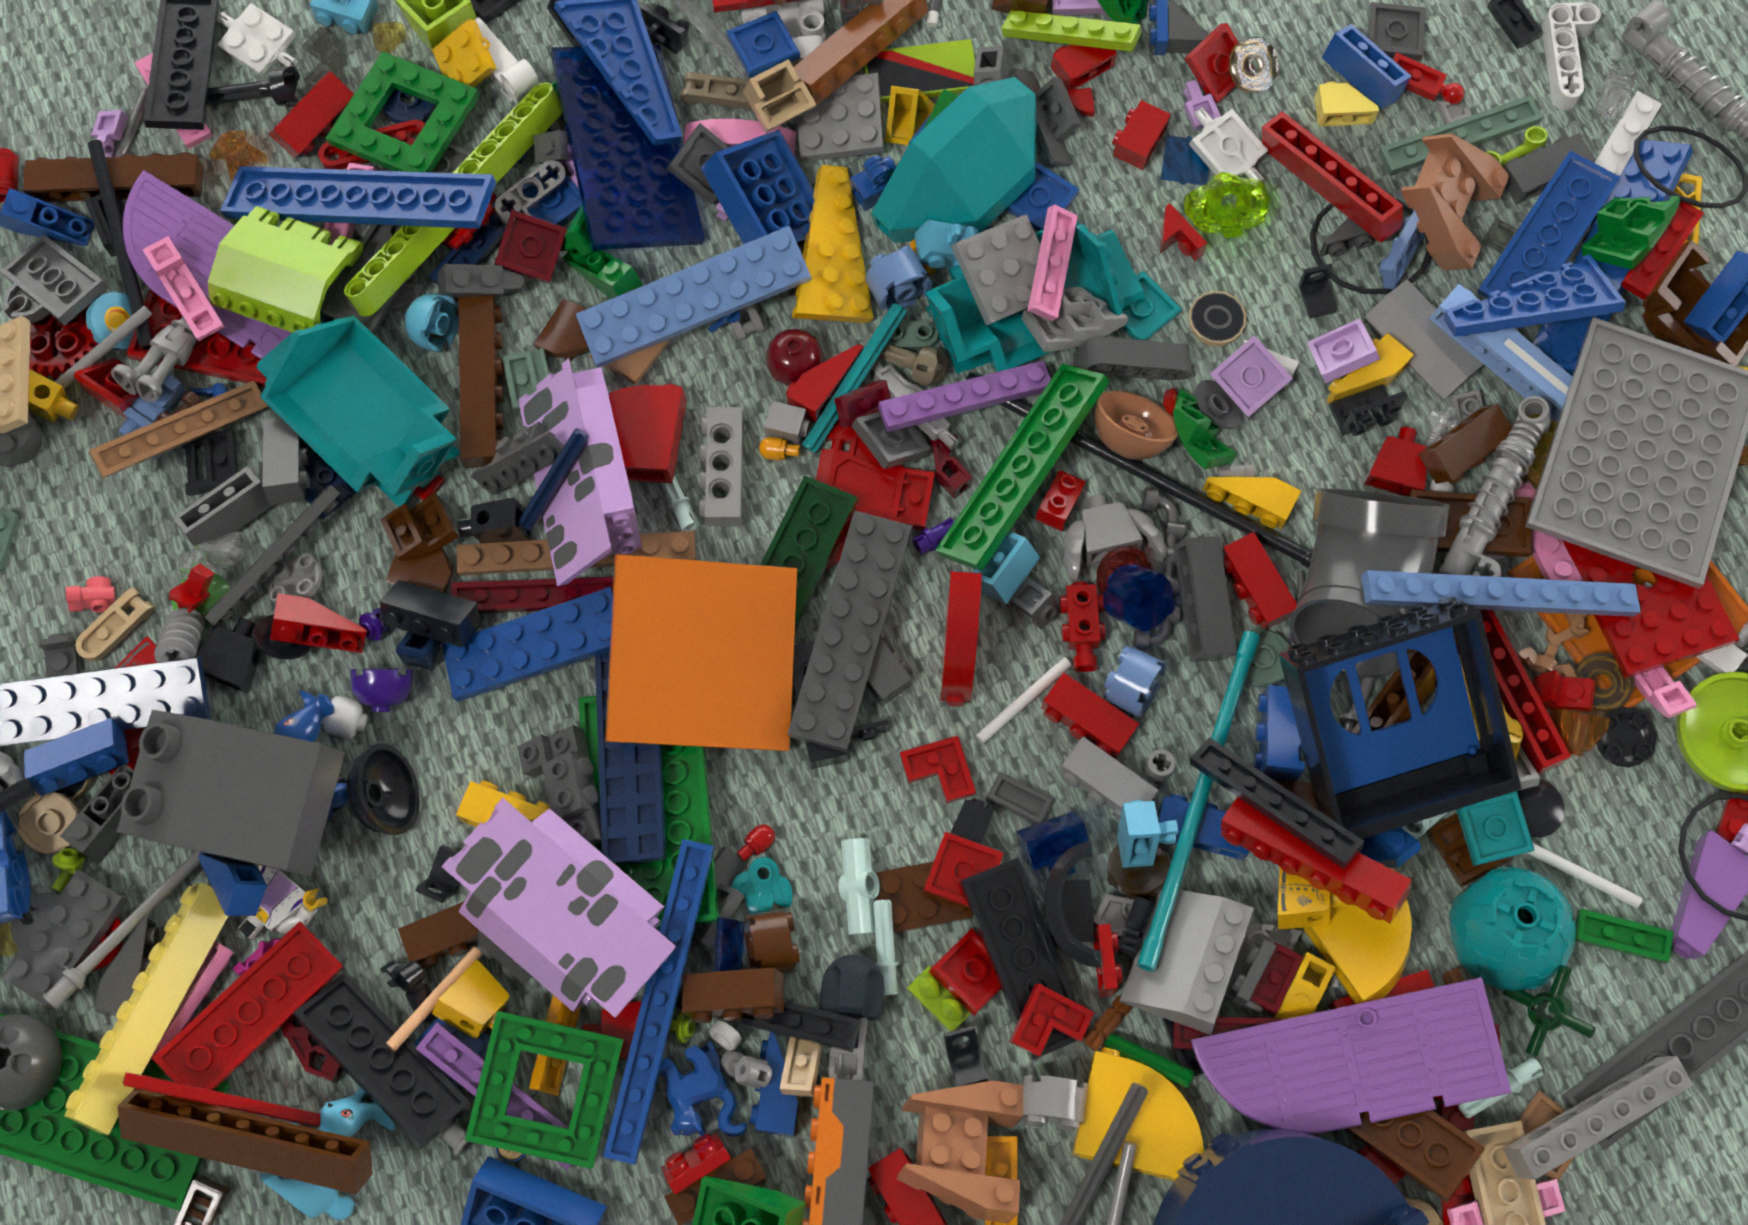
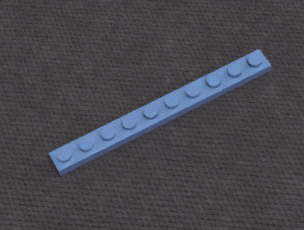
M1367 570L1361 574L1365 603L1373 605L1431 607L1437 605L1440 599L1456 597L1481 610L1631 617L1641 613L1635 584Z

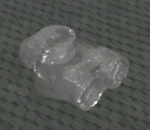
M1445 407L1444 411L1432 409L1425 426L1426 431H1429L1425 439L1428 445H1431L1461 422L1458 410L1452 407Z

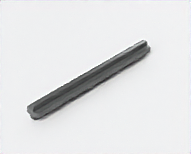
M1135 1082L1131 1084L1060 1225H1081L1148 1095V1090L1143 1085Z

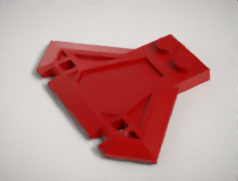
M837 421L825 439L832 441L831 449L821 450L815 480L858 497L859 502L855 511L912 525V529H926L935 482V472L904 468L902 464L884 469L853 427H842L840 421ZM844 443L850 444L849 452L842 451ZM853 514L825 569L826 571L839 563Z

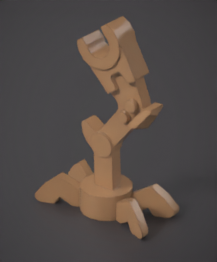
M1564 613L1570 627L1558 634H1554L1552 629L1549 628L1545 633L1548 645L1544 655H1536L1532 647L1524 648L1517 654L1521 663L1524 662L1528 667L1540 674L1557 670L1562 677L1576 678L1575 671L1570 664L1558 665L1559 663L1554 658L1561 643L1573 637L1581 639L1588 634L1589 630L1584 629V618L1587 614Z

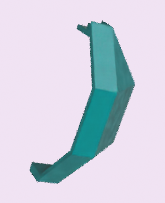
M1016 77L968 87L911 140L871 212L874 225L894 243L915 239V232L927 220L960 224L967 227L972 226L978 229V233H981L1036 179L1037 104L1035 93Z

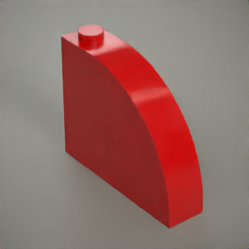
M665 384L663 386L638 385L608 393L628 481L673 483L687 405L683 388L674 384Z
M950 572L940 701H946V704L949 706L961 707L964 706L965 702L970 703L977 651L982 573Z

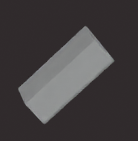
M1406 279L1387 294L1364 319L1382 338L1388 333L1414 354L1409 366L1444 401L1484 364L1429 319L1436 308Z

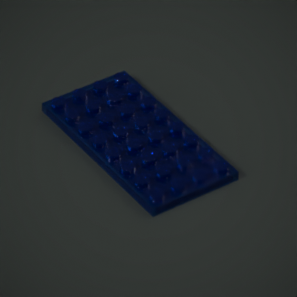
M652 45L676 115L661 46ZM552 47L550 55L592 250L703 244L705 237L694 191L667 170V167L683 146L682 139L679 143L654 146L582 47Z

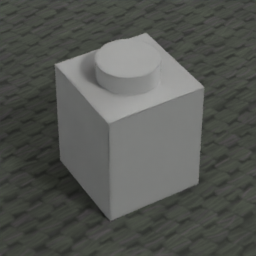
M772 401L764 426L765 437H781L788 440V443L799 445L801 437L806 438L810 428V420L806 419V409Z

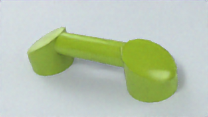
M1532 126L1525 131L1522 145L1501 156L1495 151L1485 152L1496 158L1501 166L1504 167L1513 158H1521L1526 154H1530L1538 147H1545L1548 133L1540 126Z

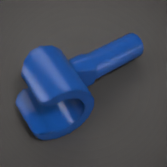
M740 310L719 318L708 327L709 332H715L727 322H738L740 320Z
M221 383L214 384L212 388L189 389L197 395L213 397L230 391Z

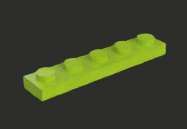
M1010 10L1001 27L1003 37L1133 52L1141 36L1140 24Z

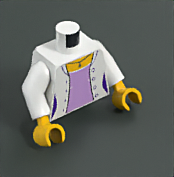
M257 865L267 887L256 916H248L238 929L251 940L264 927L276 935L280 933L286 934L299 921L307 927L318 911V907L325 906L328 900L326 897L316 899V893L319 891V888L305 892L279 869Z

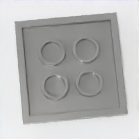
M878 73L850 77L814 109L798 116L801 161L884 152Z
M1027 214L956 242L951 246L986 326L1028 308L1040 243Z

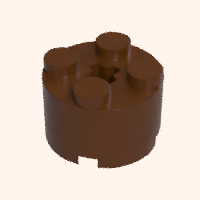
M783 909L744 915V924L750 923V932H745L750 968L775 967L782 974L793 972V967L796 966V963L800 962L797 943L792 944L791 931H794L792 913H785Z

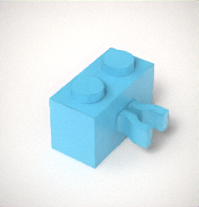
M312 0L310 3L314 17L319 23L325 26H331V24L340 26L351 34H356L357 32L366 34L379 8L376 0Z
M927 220L915 232L917 257L922 264L929 265L931 268L943 267L950 269L955 267L959 263L951 246L956 242L978 234V229L972 226L967 227L960 224Z
M1009 531L984 570L979 571L975 569L973 573H982L981 590L983 593L1007 604L1038 562L1040 556L1027 538Z
M1133 800L1129 803H1123L1117 832L1122 868L1153 866L1158 843H1176L1175 834H1178L1177 821L1159 823L1155 801Z

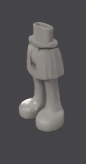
M184 317L180 320H173L171 325L165 327L150 341L151 348L135 368L132 369L127 365L118 364L112 369L111 375L128 393L132 395L138 393L143 400L155 402L161 396V386L176 364L183 366L188 361L197 338ZM161 359H163L161 364L155 370V372L151 376H149L153 368L160 362Z

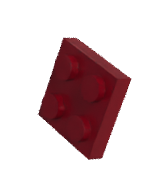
M511 210L494 265L502 266L505 270L517 272V274L520 273V275L550 284L567 228Z

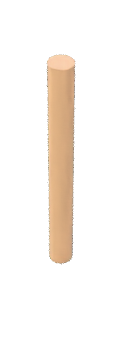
M473 946L386 1042L393 1051H396L433 1011L437 1000L476 959H480L483 955L482 952Z

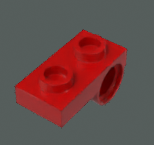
M1059 470L1038 508L1035 520L1062 532L1065 522L1069 519L1086 481Z

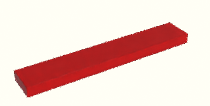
M125 1071L122 1081L124 1086L305 1125L320 1126V1114L318 1112Z

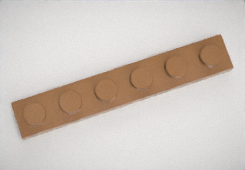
M251 381L92 448L88 453L100 476L104 479L261 412L268 405L260 398L261 392L255 381Z

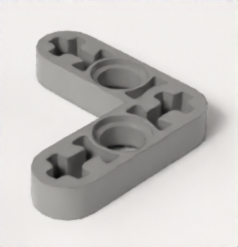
M555 160L543 163L496 199L495 214L505 227L507 226L510 212L505 211L503 213L501 211L503 207L502 202L505 201L506 204L513 203L512 210L532 216L528 210L562 185L566 175L563 165ZM547 169L559 171L557 174L558 180L555 181L554 178L548 179L544 184L547 189L544 190L540 181L547 176ZM526 184H533L538 189V195L534 198H527L522 193V187Z

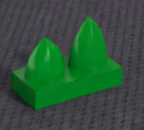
M591 198L580 206L564 235L560 251L577 249L583 256L592 252L609 218Z

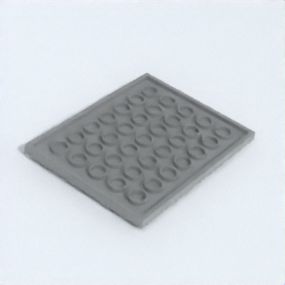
M1593 317L1589 322L1525 527L1699 589L1705 581L1748 432V370Z

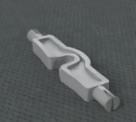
M876 360L871 368L875 373L874 382L877 380H887L891 399L924 391L917 385L908 383L891 365L884 367ZM944 418L917 425L933 441L940 439L950 450H953L959 444V441L949 432L950 424Z

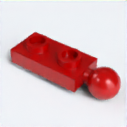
M1396 52L1393 60L1412 76L1405 87L1406 90L1433 102L1437 95L1440 94L1443 100L1451 103V105H1457L1464 99L1465 91L1462 85L1459 83L1444 84L1447 74Z

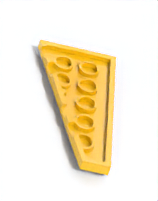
M822 164L817 171L813 193L814 204L809 216V232L806 234L802 255L812 280L797 287L795 295L797 300L792 312V318L868 323L874 318L869 289L865 281L866 272L848 168Z

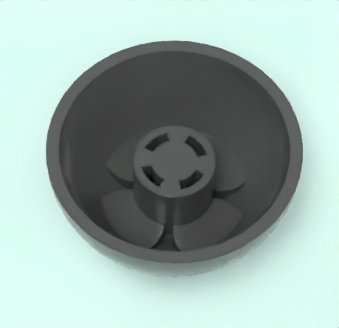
M10 1014L0 1017V1110L16 1111L34 1105L49 1093L59 1077L63 1059L59 1038L46 1022L34 1016Z

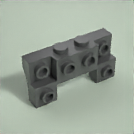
M572 725L550 737L539 735L519 745L518 752L522 773L534 778L541 774L544 775L550 809L594 847L600 845L601 816L598 802L599 794L595 787L594 769L590 761L584 729Z

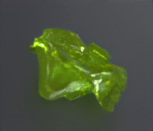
M1220 172L1214 175L1205 185L1189 192L1183 198L1185 215L1201 231L1207 234L1221 232L1225 238L1239 237L1243 234V229L1259 226L1267 216L1271 204L1266 186L1262 181L1240 178L1228 172ZM1227 194L1236 196L1235 204L1221 205V200Z

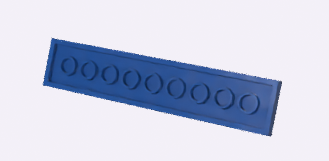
M1643 139L1639 143V157L1645 169L1660 184L1674 191L1693 153L1692 146L1690 144ZM1632 153L1620 175L1619 183L1604 206L1613 198L1650 197L1651 202L1669 201L1671 196L1657 189L1640 172ZM1597 218L1584 244L1598 233ZM1582 248L1580 249L1573 265L1581 262V258L1583 257ZM1595 260L1622 296L1625 289L1622 287L1621 282L1630 269ZM1613 313L1556 321L1550 324L1543 323L1533 344L1538 346L1555 363L1560 364L1572 376L1590 320L1595 317L1609 322Z
M239 166L220 212L225 218L241 219L243 215L248 216L256 206L270 210V212L278 213L281 221H285L287 217H290L296 221L480 229L496 185V180L492 174Z

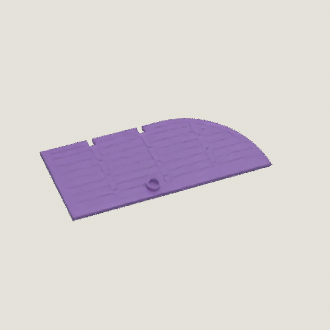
M143 170L134 183L126 201L123 215V238L130 262L139 277L158 296L177 307L143 252V249L169 236L210 302L208 279L219 243L235 225ZM330 285L328 287L324 300L326 299L333 285ZM211 304L224 325V328L217 332L242 348H246L250 341L256 345L251 350V353L260 359L291 334V332Z
M1482 977L1191 1039L1197 1061L1215 1090L1243 1115L1274 1129L1295 1130L1308 1134L1324 1133L1362 1125L1359 1113L1368 1111L1369 1120L1373 1123L1434 1110L1436 1106L1433 1097L1442 1095L1444 1106L1448 1107L1511 1093Z

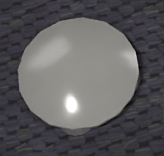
M309 553L294 556L285 561L278 560L273 564L277 568L271 573L269 580V598L275 604L277 593L311 598L321 585L323 576L321 565Z

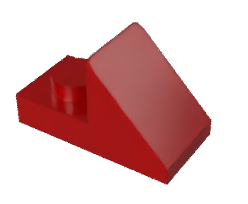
M1169 203L1165 207L1162 218L1160 253L1177 241L1179 250L1185 256L1190 255L1196 261L1204 255L1207 242Z
M1557 670L1533 678V686L1546 709L1592 711L1596 686L1593 678L1562 677Z

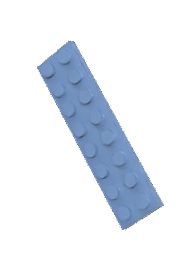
M787 226L576 313V317L594 363L599 368L809 282L812 278L790 226Z

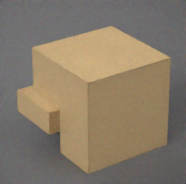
M789 59L749 79L743 91L766 133L816 107V103L804 81L798 82L799 77Z

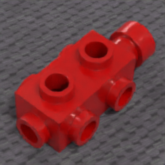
M1084 581L1074 582L1071 585H1066L1065 596L1059 597L1060 614H1066L1067 624L1061 625L1062 642H1068V649L1075 650L1076 656L1073 657L1075 672H1094L1098 669L1097 656L1094 655V649H1098L1100 641L1105 640L1104 622L1099 623L1098 612H1103L1102 594L1097 595L1096 584L1089 585ZM1077 598H1087L1088 600L1080 602ZM1086 624L1090 627L1087 631L1079 628V626H1085Z

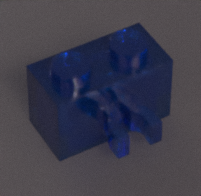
M1073 811L1015 831L1023 860L1033 870L1048 866L1049 874L1058 858L1068 849L1079 843L1090 842L1084 821ZM1072 867L1068 873H1076L1075 868Z

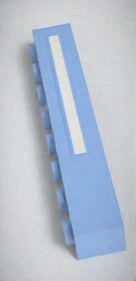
M1458 284L1429 319L1525 399L1531 396L1545 399L1549 406L1550 419L1557 424L1572 376L1560 364L1555 363L1544 354L1538 346L1522 336L1516 328L1454 337L1444 321L1445 310L1473 299L1480 301L1470 290Z

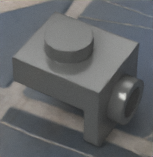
M557 130L534 135L535 163L543 164L549 160L558 162L568 160L567 132Z

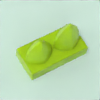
M928 966L907 987V990L949 1032L954 1031L971 1013L929 973L931 967Z

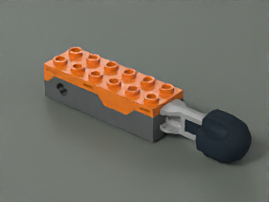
M856 954L842 956L833 961L824 972L821 983L819 1010L856 1018L862 1022L853 1053L830 1047L827 1078L822 1077L821 1085H815L813 1105L814 1108H819L818 1119L812 1118L810 1138L811 1141H816L815 1152L809 1151L807 1172L808 1174H813L812 1186L806 1185L804 1202H806L805 1207L810 1208L809 1219H803L802 1225H862L874 1087V1082L863 1081L868 1020H876L883 1014L885 987L883 975L878 966L870 959Z

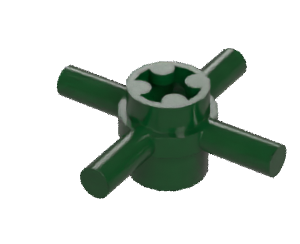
M1565 965L1559 966L1550 991L1541 992L1533 996L1523 990H1503V995L1528 1007V1016L1531 1022L1536 1025L1526 1048V1052L1532 1056H1538L1548 1030L1558 1029L1564 1025L1588 1038H1592L1595 1033L1596 1027L1572 1016V1005L1569 999L1563 995L1572 969ZM1549 1002L1551 1004L1549 1005L1548 1009L1551 1013H1555L1554 1018H1552L1550 1015L1547 1016V1014L1545 1013V1009L1547 1008V1004Z

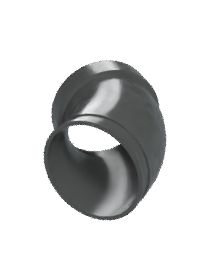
M1331 488L1316 489L1313 521L1318 522L1317 534L1307 577L1290 619V630L1297 644L1305 643L1306 645L1315 643L1323 635L1335 634L1337 636L1344 634L1352 626L1373 625L1378 623L1377 620L1381 617L1389 615L1402 616L1408 614L1407 611L1416 607L1366 604L1361 574L1367 570L1433 573L1438 539L1446 535L1450 505L1427 499L1378 492ZM1395 651L1358 662L1356 664L1358 677L1377 678L1398 671L1399 665ZM1342 669L1340 673L1346 674L1345 669Z

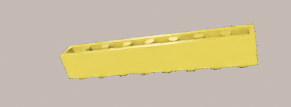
M205 883L193 884L183 893L180 899L182 905L178 913L172 915L164 928L166 934L161 943H157L151 950L148 957L150 963L145 972L142 971L136 977L132 985L134 991L130 999L124 1001L116 1013L118 1020L112 1031H107L99 1045L101 1050L97 1058L90 1061L83 1072V1078H85L79 1090H75L67 1100L66 1108L68 1110L64 1115L65 1117L98 1133L109 1135L119 1117L117 1106L134 1089L123 1085L122 1081L125 1071L142 1075L229 916L225 915L213 888Z

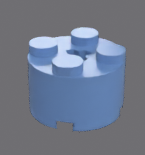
M904 246L886 256L880 254L874 257L870 262L872 267L867 272L865 278L868 287L883 311L884 309L888 311L894 303L901 305L904 309L917 304L915 298L921 293L925 297V292L929 291L932 287L930 277L910 246Z
M1125 646L1118 660L1121 664L1117 672L1112 670L1106 679L1104 687L1107 690L1104 699L1108 703L1141 718L1142 712L1146 713L1159 690L1160 685H1158L1159 679L1157 677L1158 674L1164 677L1167 663L1134 647Z

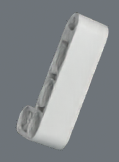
M1592 3L1554 4L1549 9L1542 23L1551 98L1553 104L1560 110L1572 109L1584 91L1577 38L1589 36L1601 17L1600 9Z
M478 17L475 20L483 38L490 42L491 47L488 49L497 67L488 77L502 87L500 90L510 102L513 100L517 105L533 87L539 84L537 74L527 60L522 59L518 62Z

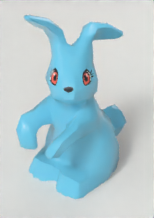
M359 1086V1090L354 1095L327 1102L319 1111L320 1127L318 1130L350 1137L358 1132L363 1124L370 1119L375 1120L391 1131L395 1129L396 1124L375 1102L363 1103L367 1094ZM268 1173L259 1175L260 1179L267 1186L311 1219L320 1214H326L329 1218L340 1221L347 1219L353 1213L355 1202L349 1196H339L338 1190Z

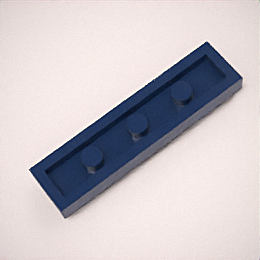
M496 200L491 204L493 207H495ZM502 202L503 207L501 211L503 213L505 211L511 213L514 204ZM495 212L489 217L490 221L484 227L480 226V229H477L472 234L473 238L467 244L463 243L457 250L452 249L429 275L433 283L438 285V271L444 264L480 265L502 240L506 229Z

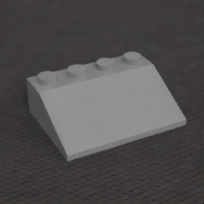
M1161 890L1158 893L1120 1002L1211 1035L1254 908L1220 896L1179 890L1163 939V947L1155 972H1149L1137 967V962L1144 940L1148 936L1162 892Z

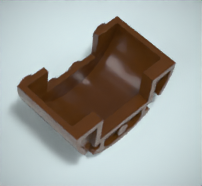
M1690 240L1679 248L1643 301L1642 306L1645 307V312L1642 315L1643 320L1656 339L1737 366L1748 350V312L1724 343L1722 341L1712 342L1701 338L1683 322L1711 286L1702 273L1695 269L1696 267L1708 264L1711 259L1698 244Z

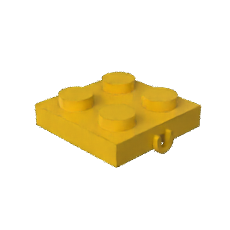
M466 20L432 49L444 76L471 87L478 85L497 69L488 49L491 47L490 42L483 38L476 20Z

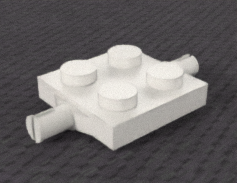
M250 3L236 20L225 12L220 13L222 17L218 16L217 22L228 28L227 33L217 44L219 49L259 75L263 76L271 66L278 62L287 67L293 66V64L297 65V59L286 53L288 46L297 36L294 30L254 4Z
M1201 107L1194 116L1204 128L1199 135L1191 140L1189 145L1224 186L1228 185L1236 177L1245 174L1256 187L1265 178L1261 176L1254 166L1268 152L1267 148L1233 109L1221 117L1212 119L1204 108Z

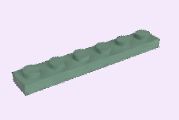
M1529 95L1382 146L1378 154L1389 176L1424 164L1429 149L1423 143V137L1453 133L1468 143L1477 146L1537 125L1543 117L1532 96Z

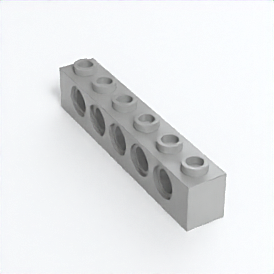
M1677 1056L1657 1057L1504 1147L1503 1150L1518 1178L1536 1180L1690 1088L1693 1084Z

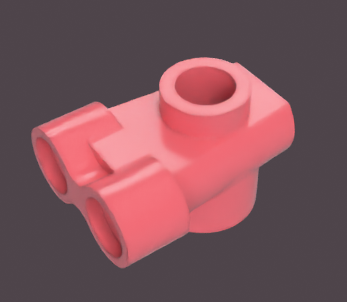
M96 576L86 581V587L67 586L66 601L69 612L84 611V609H90L97 613L105 612L116 601L114 586L111 585V580L107 577Z

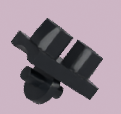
M645 4L641 7V13L652 46L658 42L677 54L682 49L683 40L688 35L689 23L682 19L675 22L671 21L668 10L660 4L654 8Z

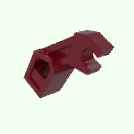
M953 434V436L958 440V436L956 434ZM930 438L936 481L955 499L971 487L972 476L956 457H950L952 450L940 439L933 441ZM946 469H952V473L955 474L949 478L945 474Z
M294 1016L291 1017L282 1026L283 1036L287 1038L304 1067V1071L337 1084L343 1068L323 1048L317 1045L313 1046L310 1041L312 1036L303 1026L295 1027L296 1019ZM317 1054L321 1057H327L320 1071L314 1068V1056Z

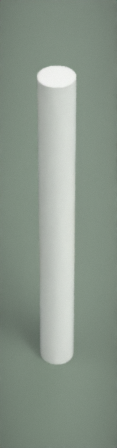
M1063 657L977 733L976 737L981 743L985 744L1057 680L1063 672H1066L1072 666L1070 661Z
M1533 843L1535 851L1527 853L1635 908H1638L1642 902V897Z

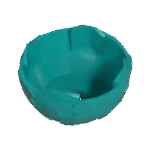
M1516 867L1493 869L1474 880L1461 894L1454 898L1449 913L1451 939L1457 953V959L1473 977H1482L1484 984L1499 990L1509 991L1535 990L1549 983L1550 979L1557 974L1559 966H1566L1569 962L1575 946L1576 924L1573 921V912L1567 898L1554 883L1538 873ZM1519 909H1526L1532 914V924H1524L1519 920L1517 915Z

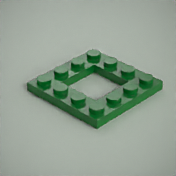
M382 51L326 136V140L331 146L392 171L432 172L479 99L480 93L474 87ZM394 89L437 105L412 145L370 129V126Z
M497 1011L465 1141L593 1169L624 1039ZM521 1050L584 1064L569 1128L506 1114Z

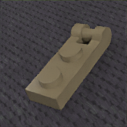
M687 72L683 80L685 88L681 90L680 100L683 103L692 105L698 102L753 110L743 93L749 81L748 79Z

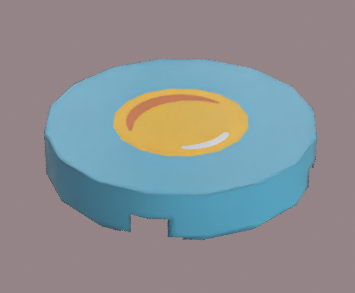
M118 292L105 293L90 303L86 311V324L88 330L91 329L94 335L93 338L98 344L132 316L127 295ZM134 330L111 350L119 351L128 348Z

